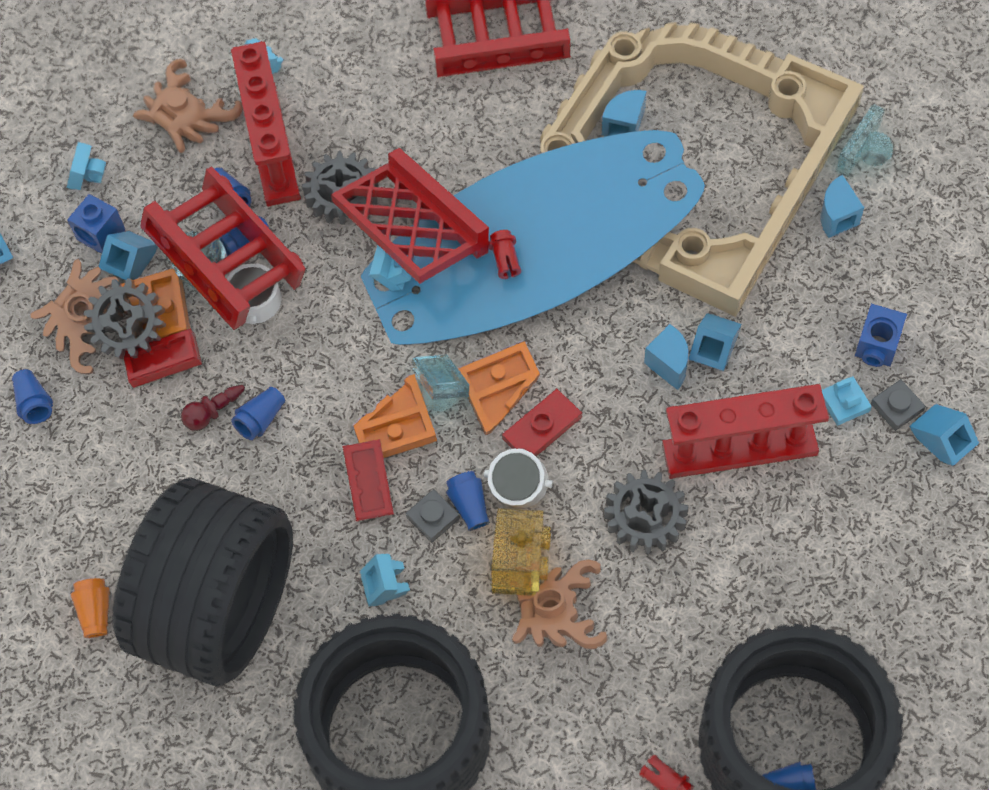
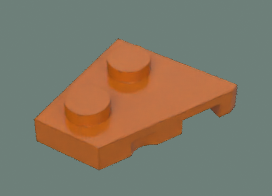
M177 267L133 280L135 287H138L141 283L149 287L146 296L153 292L159 296V300L154 306L161 305L165 308V313L159 315L158 319L164 321L166 327L157 328L155 331L161 338L190 328L182 274ZM132 296L128 298L132 306L139 305L137 297ZM144 324V325H143L142 328H143L144 330H145L147 324Z
M525 341L457 369L459 380L485 435L490 434L538 380L540 375Z
M415 374L409 375L404 380L405 385L391 397L387 395L377 404L373 412L366 414L353 425L358 443L380 439L384 458L437 441L436 433Z

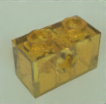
M497 508L491 566L492 594L535 596L540 589V580H548L549 557L542 556V550H550L551 527L544 526V511Z

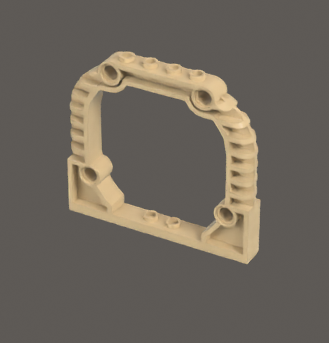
M676 22L667 23L663 28L650 31V27L636 34L627 31L618 32L609 38L602 50H596L591 59L589 70L585 75L581 74L578 77L574 86V93L569 100L564 99L562 101L554 123L552 125L548 124L544 128L540 138V154L586 141L603 115L607 104L614 98L620 87L633 86L640 83L649 74L654 65L684 63L706 69L768 97L770 111L777 117L792 118L802 135L804 145L811 147L799 170L793 168L785 184V188H788L783 196L778 194L774 199L769 214L772 216L759 238L745 232L731 237L710 239L707 233L701 229L687 228L678 235L668 232L655 245L633 261L640 265L641 268L649 269L659 274L658 281L736 317L859 107L864 85L789 53L782 60L775 57L774 53L770 51H761L751 43L745 44L738 41L735 36H726L719 33V30L713 27L710 29L700 27L698 23H690L689 25H677ZM686 251H695L697 254H688Z

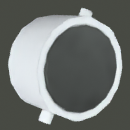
M244 264L233 270L227 277V280L234 288L242 289L270 269L262 264ZM278 282L249 301L251 306L245 323H262L276 314L282 300Z
M509 449L500 453L490 464L489 470L484 472V477L488 478V485L492 494L503 504L513 508H528L537 504L546 494L547 488H552L553 484L552 480H548L549 477L544 464L534 454L523 449Z

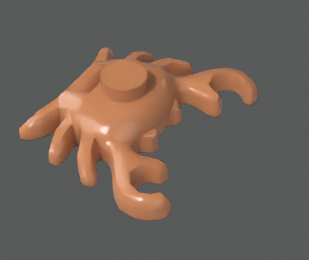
M184 59L174 60L166 67L167 87L162 90L160 81L154 83V93L157 97L155 100L147 95L143 97L150 111L142 109L133 113L134 118L153 124L157 123L168 131L169 136L173 139L180 153L185 151L182 136L191 141L202 143L203 138L196 131L215 133L219 130L218 125L208 122L234 121L241 116L243 111L242 102L238 100L235 101L233 109L223 110L224 102L221 98H218L212 107L206 109L202 99L192 95L189 89H182L181 87L191 80L187 73L175 74L176 70L186 68L187 63Z
M75 259L70 276L66 282L68 285L54 302L50 301L42 308L33 311L30 316L33 319H41L51 315L45 324L43 336H50L58 326L55 338L56 349L59 352H63L65 349V339L68 337L70 340L69 360L71 366L78 373L92 374L94 371L91 365L83 366L80 362L83 354H94L96 352L93 346L85 343L82 339L86 334H93L84 329L85 325L92 322V319L84 315V311L93 310L94 305L88 300L89 297L99 299L102 296L98 287H110L112 280L116 279L119 282V278L116 276L106 277L94 282L102 271L99 267H95L80 279L82 264L79 259ZM138 298L139 305L144 306L143 301ZM109 304L105 308L103 314H106Z
M589 559L579 561L560 580L558 579L562 575V569L555 567L542 584H540V574L534 572L531 576L528 590H525L523 585L517 580L510 581L511 588L518 598L521 607V619L512 637V642L515 644L521 643L525 640L527 634H532L533 641L538 647L543 646V638H548L555 646L564 647L567 643L563 636L570 637L579 646L586 649H596L604 645L608 640L606 632H600L595 637L586 636V634L594 629V621L592 619L574 623L578 618V611L574 608L577 595L575 591H572L573 589H589L591 581L588 577H583L582 575L587 572L599 574L601 572V564Z

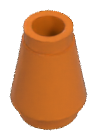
M102 578L85 579L75 582L73 584L74 592L70 595L83 630L84 638L107 635L110 588L105 586V580Z

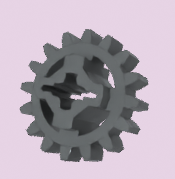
M338 151L335 159H331L328 154H325L323 164L316 161L312 163L314 172H305L306 183L302 184L306 205L308 208H313L315 217H319L324 213L326 223H330L334 217H338L342 225L345 224L346 217L348 216L332 202L331 194L369 174L375 168H369L366 158L357 162L356 153L352 152L348 158H343L342 152ZM353 196L347 200L354 204H366L367 197ZM373 197L372 204H377V197Z
M127 278L124 287L114 279L112 280L111 290L108 291L103 286L98 287L102 295L99 299L89 297L88 300L94 305L93 310L84 311V315L92 319V322L85 325L84 329L88 332L96 333L90 341L96 346L103 343L101 348L103 353L109 355L115 349V357L123 359L125 352L128 351L130 356L135 359L138 358L139 348H143L147 352L151 351L148 343L151 339L155 341L161 340V337L155 331L157 328L166 327V323L158 319L159 315L165 313V308L161 305L154 306L159 300V296L155 292L146 296L149 287L144 283H141L135 289V282L132 279ZM127 296L137 297L145 305L132 306ZM111 302V305L107 310L106 314H103L105 308ZM124 311L132 316L127 319L126 327L118 322L123 319ZM144 324H147L144 332L139 336L138 333ZM118 332L122 342L111 340L105 333Z
M642 470L640 479H635L631 473H628L626 475V485L616 481L614 483L615 494L607 493L606 504L609 507L604 508V519L610 520L607 530L609 533L618 531L617 544L620 545L626 540L629 541L631 552H635L638 545L644 546L646 554L651 553L652 545H657L661 551H665L666 540L669 539L676 543L679 539V532L677 530L685 531L687 520L683 517L688 515V505L681 504L684 502L685 493L684 491L674 493L676 481L672 479L664 484L661 482L662 473L660 472L655 475L654 479L648 478L646 470ZM629 497L631 504L624 507V511L620 513L623 502ZM640 504L646 511H640ZM653 511L652 518L647 512ZM669 512H672L669 523L663 527L662 518L667 516Z

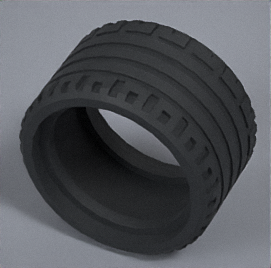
M192 477L182 479L168 487L156 499L143 518L133 537L120 571L114 596L112 621L115 637L121 650L137 658L161 665L164 668L180 672L185 676L216 687L238 677L253 659L264 640L286 584L293 549V530L286 512L281 508L264 504L261 501L245 497L236 492L227 491L224 488Z
M380 614L374 618L368 619L366 617L360 619V622L354 625L353 623L346 625L345 629L333 633L331 639L328 642L324 641L319 646V650L312 654L308 660V667L303 669L301 679L297 683L296 693L298 698L294 699L293 720L297 728L295 733L299 746L322 790H470L479 779L478 773L479 771L483 772L490 750L491 722L487 693L482 673L475 658H470V651L454 634L449 635L444 627L437 626L427 619L419 620L417 616H401V614L384 616V614ZM398 666L418 668L438 677L450 687L458 698L462 707L459 729L451 745L433 764L420 772L406 777L384 779L367 776L351 769L334 754L330 745V727L333 713L341 697L355 682L374 671Z
M794 624V626L779 625L777 629L771 630L767 628L762 630L761 633L747 637L744 644L740 642L736 645L734 650L723 659L722 666H718L710 682L699 728L698 745L701 749L700 761L706 779L711 780V789L793 790L774 784L758 774L744 759L735 743L731 728V710L743 694L765 680L784 676L809 679L834 691L849 706L860 728L863 742V757L860 768L849 779L833 787L821 790H880L895 765L901 748L898 745L903 738V714L899 713L901 703L895 692L896 688L893 682H889L887 678V671L877 663L878 660L873 654L869 655L865 651L866 648L861 644H856L846 635L836 634L835 630L829 628L825 630L817 625H811L810 627L803 626V624Z

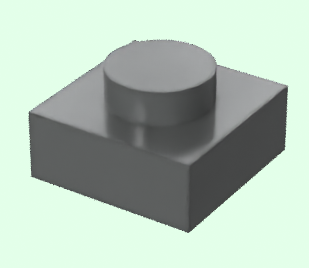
M902 379L881 392L871 401V405L895 431L921 414L926 407Z
M435 489L430 491L405 513L406 518L431 543L460 519L459 513Z

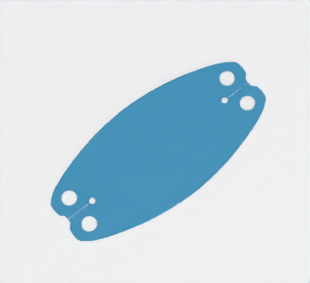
M646 130L582 141L538 154L510 165L455 194L454 197L489 227V241L490 235L499 230H509L511 235L516 237L517 242L514 247L522 272L518 276L511 278L509 270L507 272L508 279L499 278L494 252L489 249L487 254L478 259L470 254L421 284L411 276L410 281L404 283L403 290L380 291L374 286V278L369 276L372 260L363 271L361 279L390 342L397 345L422 344L497 329L557 307L597 286L625 268L680 223L698 203L704 192L705 185L701 176L696 170L687 168L681 158L684 152L681 140L675 133L669 131ZM651 143L663 145L666 150L664 158L656 163L646 161L643 156V150L647 145ZM644 178L647 180V184L639 186L638 181ZM680 181L686 185L687 194L683 199L671 201L665 197L664 189L670 182ZM420 219L419 227L439 229V224L435 220ZM398 236L392 242L399 245H410L411 237ZM417 237L415 246L436 247L437 239ZM442 239L441 248L456 249L461 246L458 241ZM417 256L414 263L422 269L432 263L434 258ZM419 286L421 291L418 294L411 293L412 288ZM402 310L409 311L414 316V324L406 331H398L392 326L393 316Z

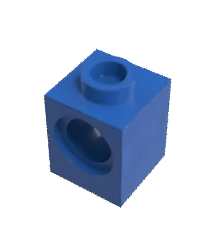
M91 194L85 197L67 219L76 240L101 254L107 235L126 230L118 210Z
M871 303L855 356L862 358L863 362L870 366L880 367L886 365L891 367L907 314ZM873 336H880L884 338L886 342L877 341L873 338Z

